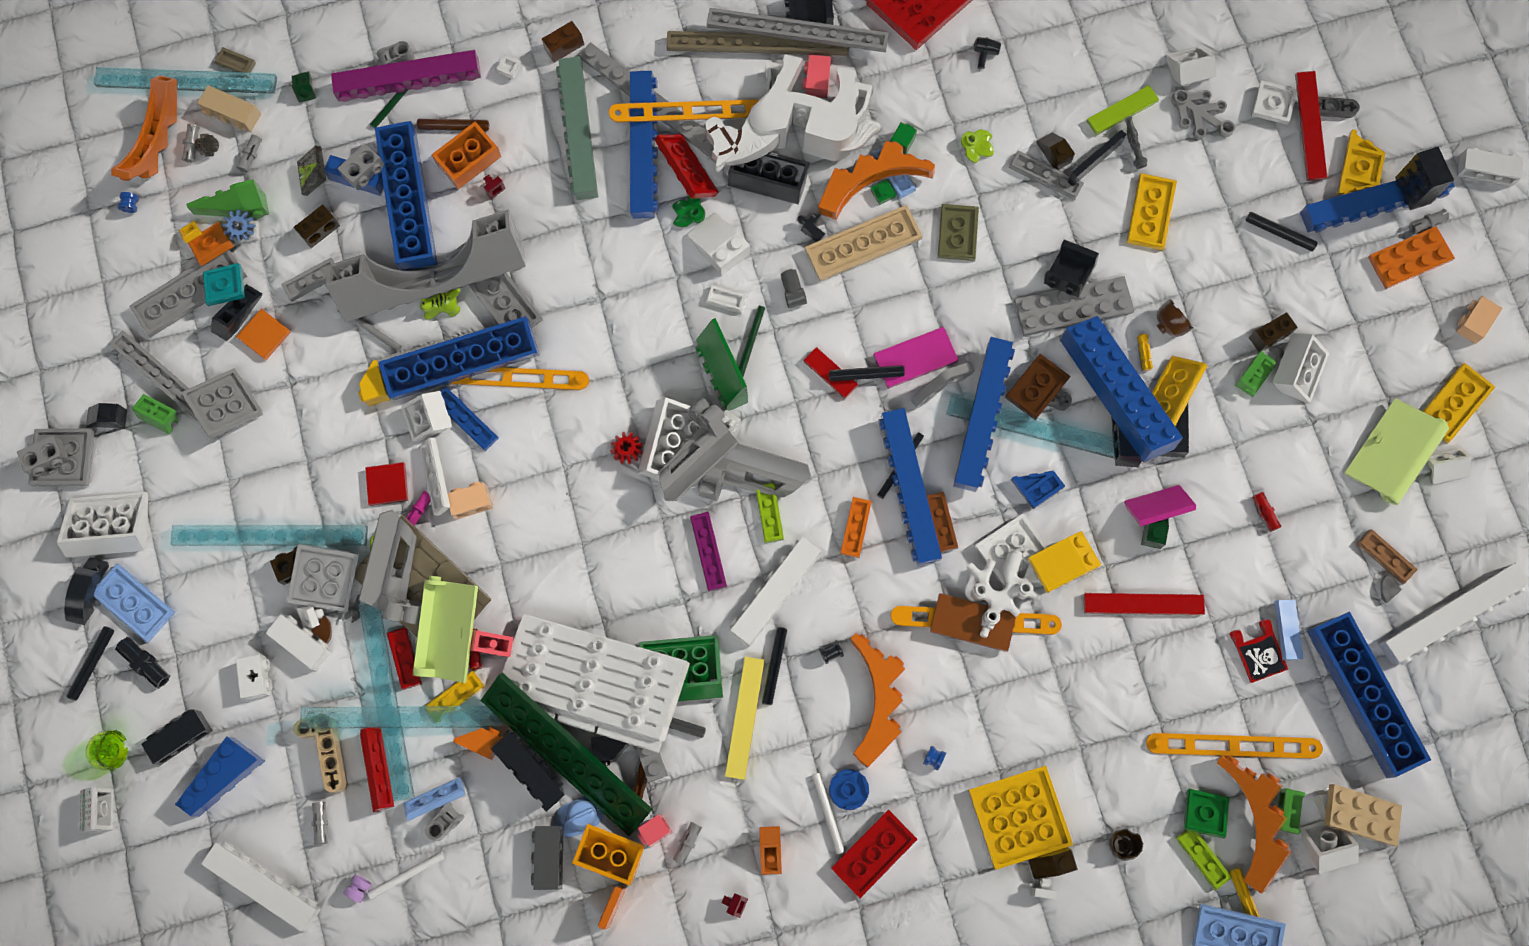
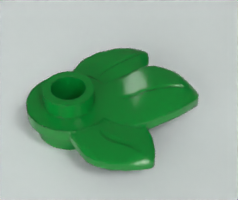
M688 196L687 201L678 200L672 205L673 210L678 215L673 222V225L677 227H688L692 222L701 223L705 219L706 212L701 206L700 198L691 199Z

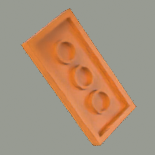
M1437 226L1370 254L1368 259L1385 289H1388L1451 262L1455 257Z

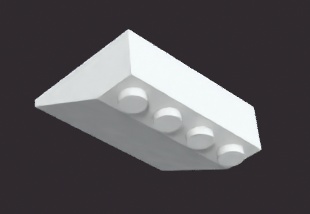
M667 397L657 400L638 469L639 474L659 480L660 470L701 428L688 414L692 408L691 406ZM687 454L675 467H673L671 473H673L692 454ZM700 480L692 488L698 489Z
M148 492L70 498L57 539V544L64 556L78 557L144 551L148 536Z

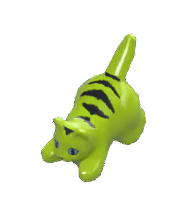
M459 288L451 289L446 293H438L426 299L422 298L420 309L426 312L424 318L430 320L442 312L447 313L451 317L456 316L460 312L456 297L461 290Z

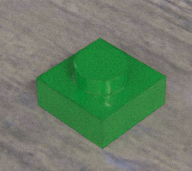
M887 179L871 187V192L879 205L896 197V193Z

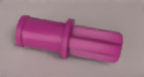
M423 490L415 505L412 504L413 508L406 517L414 526L421 515L426 513L425 509L431 502L428 492Z

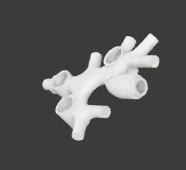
M1012 549L1011 552H1008L1004 562L1003 575L1006 586L1002 591H995L989 584V578L996 563L994 560L988 559L985 569L982 571L973 563L967 567L976 578V585L970 592L971 597L976 601L986 600L988 602V610L982 615L981 637L987 638L990 630H993L994 626L999 622L1001 611L1006 609L1015 617L1021 613L1013 602L1015 596L1020 599L1030 597L1037 601L1041 598L1042 594L1033 590V584L1041 582L1031 564H1029L1024 578L1017 576L1023 560V553L1018 550ZM1022 586L1027 588V592L1023 591ZM978 588L983 590V594L978 592ZM989 614L994 616V620L989 618Z

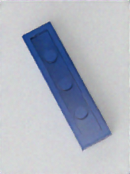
M446 386L440 390L449 417L484 451L488 450L499 437Z

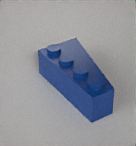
M226 736L175 805L189 816L200 817L217 803L224 794L236 787L235 785L243 778H246L255 768L261 766L265 760L236 738Z

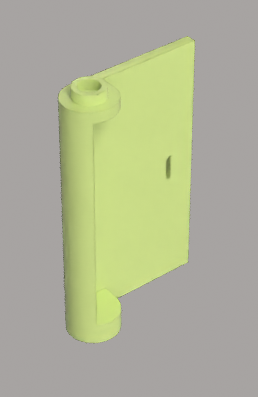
M1395 398L1344 474L1380 492V496L1388 503L1398 505L1448 432V423L1441 418L1436 419Z
M429 576V579H425L413 667L414 676L436 677L466 683L478 586L441 581L439 576Z

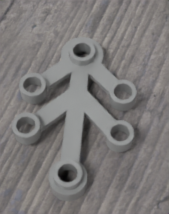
M1177 90L1172 94L1171 102L1174 106L1178 107L1181 119L1179 127L1186 130L1191 124V120L1187 116V109H1189L1193 114L1196 129L1194 137L1197 140H1202L1206 135L1202 119L1219 129L1221 136L1229 137L1235 130V125L1232 121L1225 120L1221 122L1208 113L1209 111L1223 113L1227 108L1225 101L1220 100L1217 103L1196 105L1192 101L1200 100L1202 103H1208L1212 97L1211 92L1204 90L1201 93L1189 94L1186 90Z

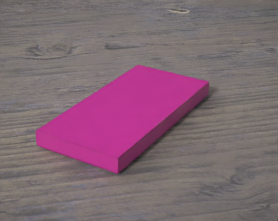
M944 327L873 354L878 367L903 365L905 368V375L902 377L883 378L888 389L958 362L957 355Z

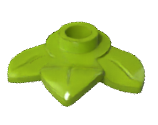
M980 129L976 132L967 131L962 135L961 145L966 149L967 158L973 163H977L980 156L990 157L994 155L993 146L988 142L992 138L990 132Z

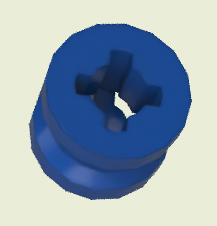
M121 192L119 195L121 201L118 203L117 208L127 213L137 212L136 203L139 201V196L130 192Z
M931 745L923 764L931 765L938 771L946 752L938 751Z

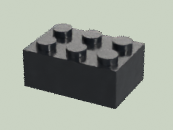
M1439 146L1417 153L1395 177L1396 185L1400 188L1403 200L1408 205L1410 211L1431 204L1454 181Z

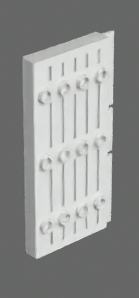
M523 614L512 644L511 655L506 660L503 673L554 720L556 714H559L557 722L593 733L596 726H598L597 734L659 753L662 741H665L690 663L679 658Z

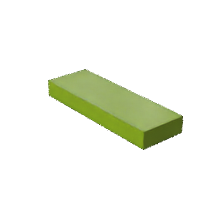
M769 483V484H763V485H762V486L771 487L772 489H775V484H774V483ZM757 489L756 494L764 542L784 540L777 496L773 493L772 495L761 493Z
M1186 830L1175 838L1214 890H1217L1232 878L1199 833Z

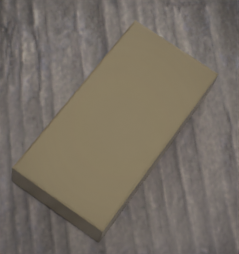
M222 47L214 61L217 66L247 78L256 64L255 60Z

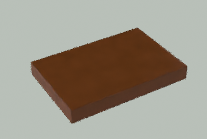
M1039 354L1006 394L1005 398L1036 421L1071 376Z

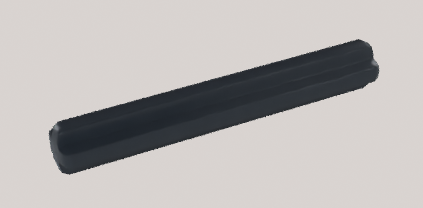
M1249 212L1246 217V222L1309 251H1314L1317 247V241L1254 212Z
M903 365L829 371L830 381L902 377L905 375Z
M107 626L102 628L68 690L67 698L74 701L78 700L114 634L112 628Z
M777 627L762 698V704L770 706L773 704L787 635V629L783 627Z

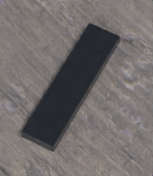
M1120 130L1072 171L1068 183L1073 187L1123 143L1126 133Z

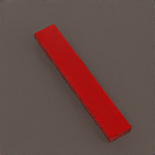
M1297 72L1295 80L1307 181L1326 180L1327 169L1316 72Z
M1084 593V614L1205 615L1204 595Z

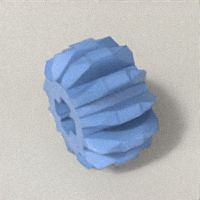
M236 210V215L230 211L231 219L226 216L223 218L228 222V224H222V227H228L224 234L231 233L230 239L234 240L236 237L238 242L242 241V236L245 240H249L247 233L254 235L250 228L256 227L255 224H250L249 222L253 221L254 218H247L248 212H244L241 216L240 210ZM236 222L243 224L241 226L242 230L235 228Z

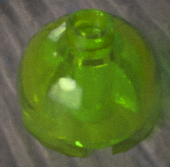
M117 730L101 731L92 736L86 746V758L89 764L95 769L102 771H114L115 768H120L128 754V747L124 748V741H127L126 737Z

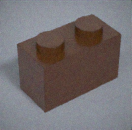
M573 21L541 38L545 51L554 63L558 59H562L584 46L582 34Z

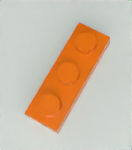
M853 497L841 555L860 558L872 501Z

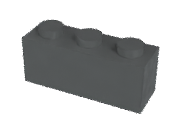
M535 826V831H532L534 852L531 854V863L534 864V873L531 874V885L534 886L533 890L563 889L564 826Z

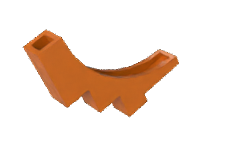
M161 75L150 79L148 108L140 134L128 155L119 164L111 168V176L129 181L136 176L147 179L158 173V153L168 147V127L177 122V79Z
M885 141L878 160L871 155L864 156L860 154L852 173L843 168H834L818 205L819 214L837 220L843 207L855 194L864 187L890 176L918 175L933 179L935 164L927 159H918L912 154H903V146L899 143Z
M855 633L850 638V642L860 652L868 666L873 681L874 711L870 727L853 755L868 768L901 733L899 730L901 726L894 719L889 720L888 716L903 702L901 698L903 695L895 687L891 689L889 686L901 675L905 668L903 667V661L897 656L893 657L890 655L884 660V654L879 649H873L868 645L870 641L863 634L859 636Z
M1230 755L1228 757L1221 756L1217 764L1226 770L1239 784L1249 801L1254 816L1256 829L1255 853L1251 867L1243 881L1262 894L1267 890L1292 852L1285 841L1279 838L1277 840L1274 839L1287 820V817L1283 815L1285 813L1283 810L1275 805L1273 807L1270 806L1283 785L1279 783L1280 779L1270 772L1268 774L1262 773L1257 778L1255 771L1248 767L1242 768L1238 765L1239 761Z

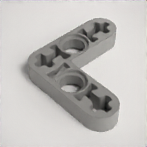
M970 362L948 368L917 393L911 401L916 408H919L948 384L964 380L972 375L975 369Z

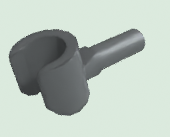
M359 595L352 610L344 615L345 620L352 616L351 623L361 617L358 610L361 602L358 600Z

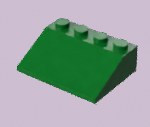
M714 318L696 339L697 346L695 350L698 357H703L705 363L702 365L706 374L710 373L712 377L710 383L713 390H718L720 394L717 398L721 407L725 406L726 410L730 411L748 403L747 385L718 322Z
M718 635L639 642V647L679 658L690 663L678 702L723 698Z

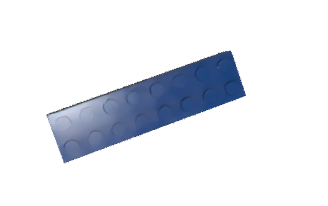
M411 121L375 127L378 154L384 163L381 173L395 263L400 271L438 265L416 130Z
M524 316L382 360L378 363L389 399L398 400L539 356L540 353L530 321Z
M1096 316L1067 327L1060 342L1122 433L1138 453L1141 461L1144 463L1174 450L1183 437L1101 319Z
M1350 611L1308 630L1307 633L1386 779L1398 777L1431 761L1428 752Z

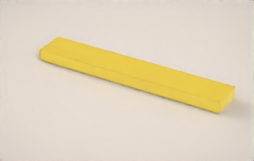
M745 657L725 777L741 780L746 778L765 662L763 659Z

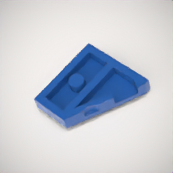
M1054 471L1011 478L1013 484L1032 509H1035L1065 487Z

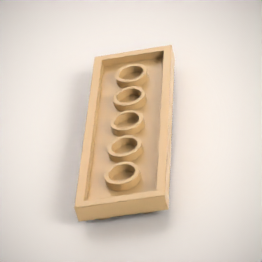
M905 205L805 247V251L821 282L922 240L923 236L908 206Z

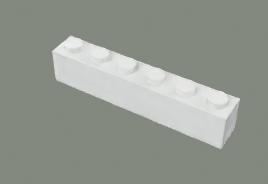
M804 537L800 541L795 540L790 547L792 550L788 556L784 555L779 561L780 567L777 571H771L766 578L768 581L764 587L760 586L755 592L756 598L753 602L749 601L742 609L743 615L740 618L736 617L731 623V633L750 647L820 557L821 550Z
M226 841L214 844L201 865L299 931L303 932L309 929L321 911V908L317 906V901L310 897L304 898L300 895L301 891L299 889L283 884L284 879L275 874L273 876L267 873L268 869L259 863L255 865L250 861L252 858L241 852L239 854L234 851L235 847Z

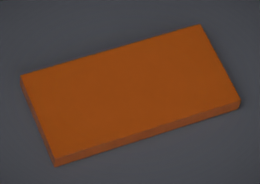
M939 593L930 632L1008 652L1016 617L1010 611H1001L999 622L994 626L993 630H990L987 638L980 636L982 630L981 623L982 615L988 610V606ZM989 614V618L994 620V616Z

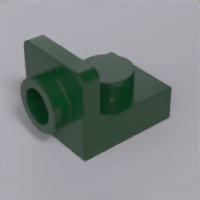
M309 71L291 76L292 89L299 103L316 98Z

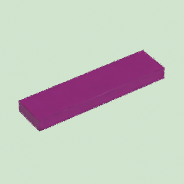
M709 511L692 515L690 519L708 592L726 588L727 584Z

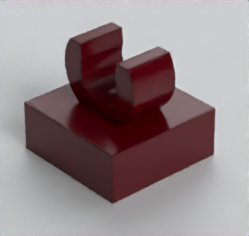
M488 174L483 178L486 184L484 190L491 200L506 189L499 176L493 179Z
M734 893L732 898L724 895L721 903L728 906L726 913L741 918L748 898Z

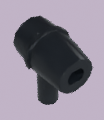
M977 37L975 39L974 51L980 53L977 68L985 69L987 54H999L1001 42L989 39L988 37Z

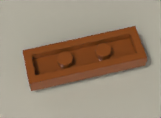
M944 492L927 495L941 553L958 549Z

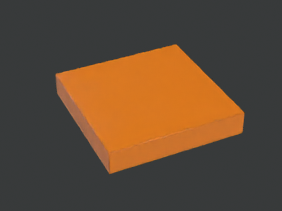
M220 222L213 224L202 231L201 235L188 242L201 266L234 247L228 235L224 234L225 230Z
M261 308L236 337L267 360L291 331Z
M621 886L614 887L598 923L599 928L606 930L610 927L626 888Z

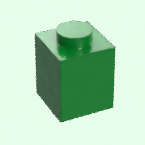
M900 122L890 142L899 143L903 146V154H907L916 138L917 129L910 124Z

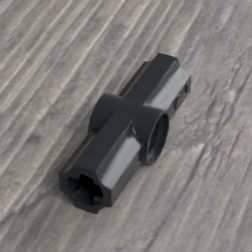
M126 637L118 642L115 650L129 662L132 670L144 676L155 688L159 689L169 681L170 675L156 662V658L148 651L140 648L130 637Z

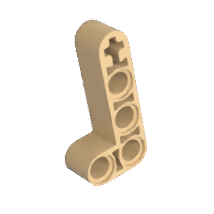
M325 714L298 720L293 727L294 733L301 738L310 739L315 737L324 788L330 793L343 792L347 787V778L336 720ZM327 719L329 725L326 729H322V722ZM308 724L309 730L306 734H303L302 727ZM331 739L332 746L326 749L325 742ZM334 758L336 765L333 769H330L328 763ZM337 780L339 784L333 787L332 784Z

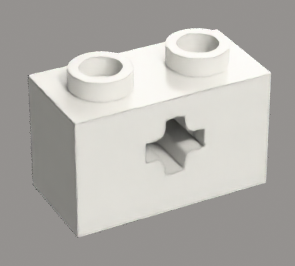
M260 654L236 659L240 698L251 700L271 696L272 681L268 677V671L270 670L269 660Z

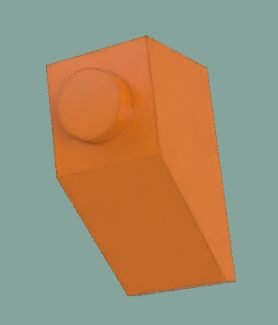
M491 727L488 730L480 728L454 738L453 742L493 760L495 754L490 749V746L501 736H499V731Z
M780 826L759 827L761 875L782 874Z

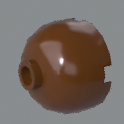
M1169 299L1157 311L1156 318L1159 324L1156 326L1162 334L1167 333L1172 337H1180L1191 331L1193 327L1181 310L1176 308L1175 303Z

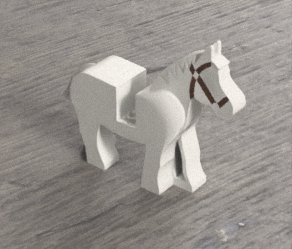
M785 54L783 65L766 61V94L752 107L743 127L737 130L731 126H725L723 121L717 117H712L706 121V138L714 147L712 159L716 161V172H720L727 165L744 164L761 158L774 148H785L792 124L806 127L804 132V153L831 161L846 158L853 150L863 146L871 137L880 132L881 125L878 122L865 119L873 86L855 82V70L838 67L836 83L839 92L830 103L808 94L791 92L802 70V58Z

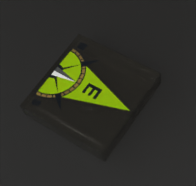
M315 145L297 161L301 194L308 196L326 181L322 148Z

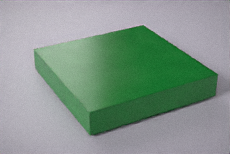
M1188 789L1183 830L1225 839L1227 835L1230 797Z

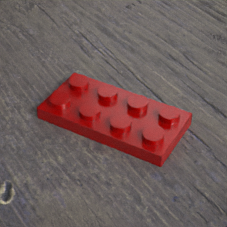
M682 134L656 136L654 141L658 149L663 153L668 165L673 169L677 179L682 183L691 199L715 197L719 193Z
M888 809L831 869L861 899L918 839Z

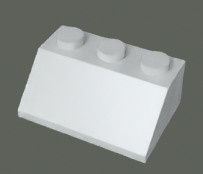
M1291 334L1284 355L1280 360L1277 373L1273 378L1274 386L1281 393L1305 403H1311L1329 352L1313 334Z

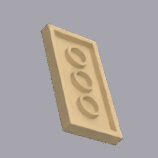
M1329 784L1324 825L1389 846H1398L1402 805L1336 784Z

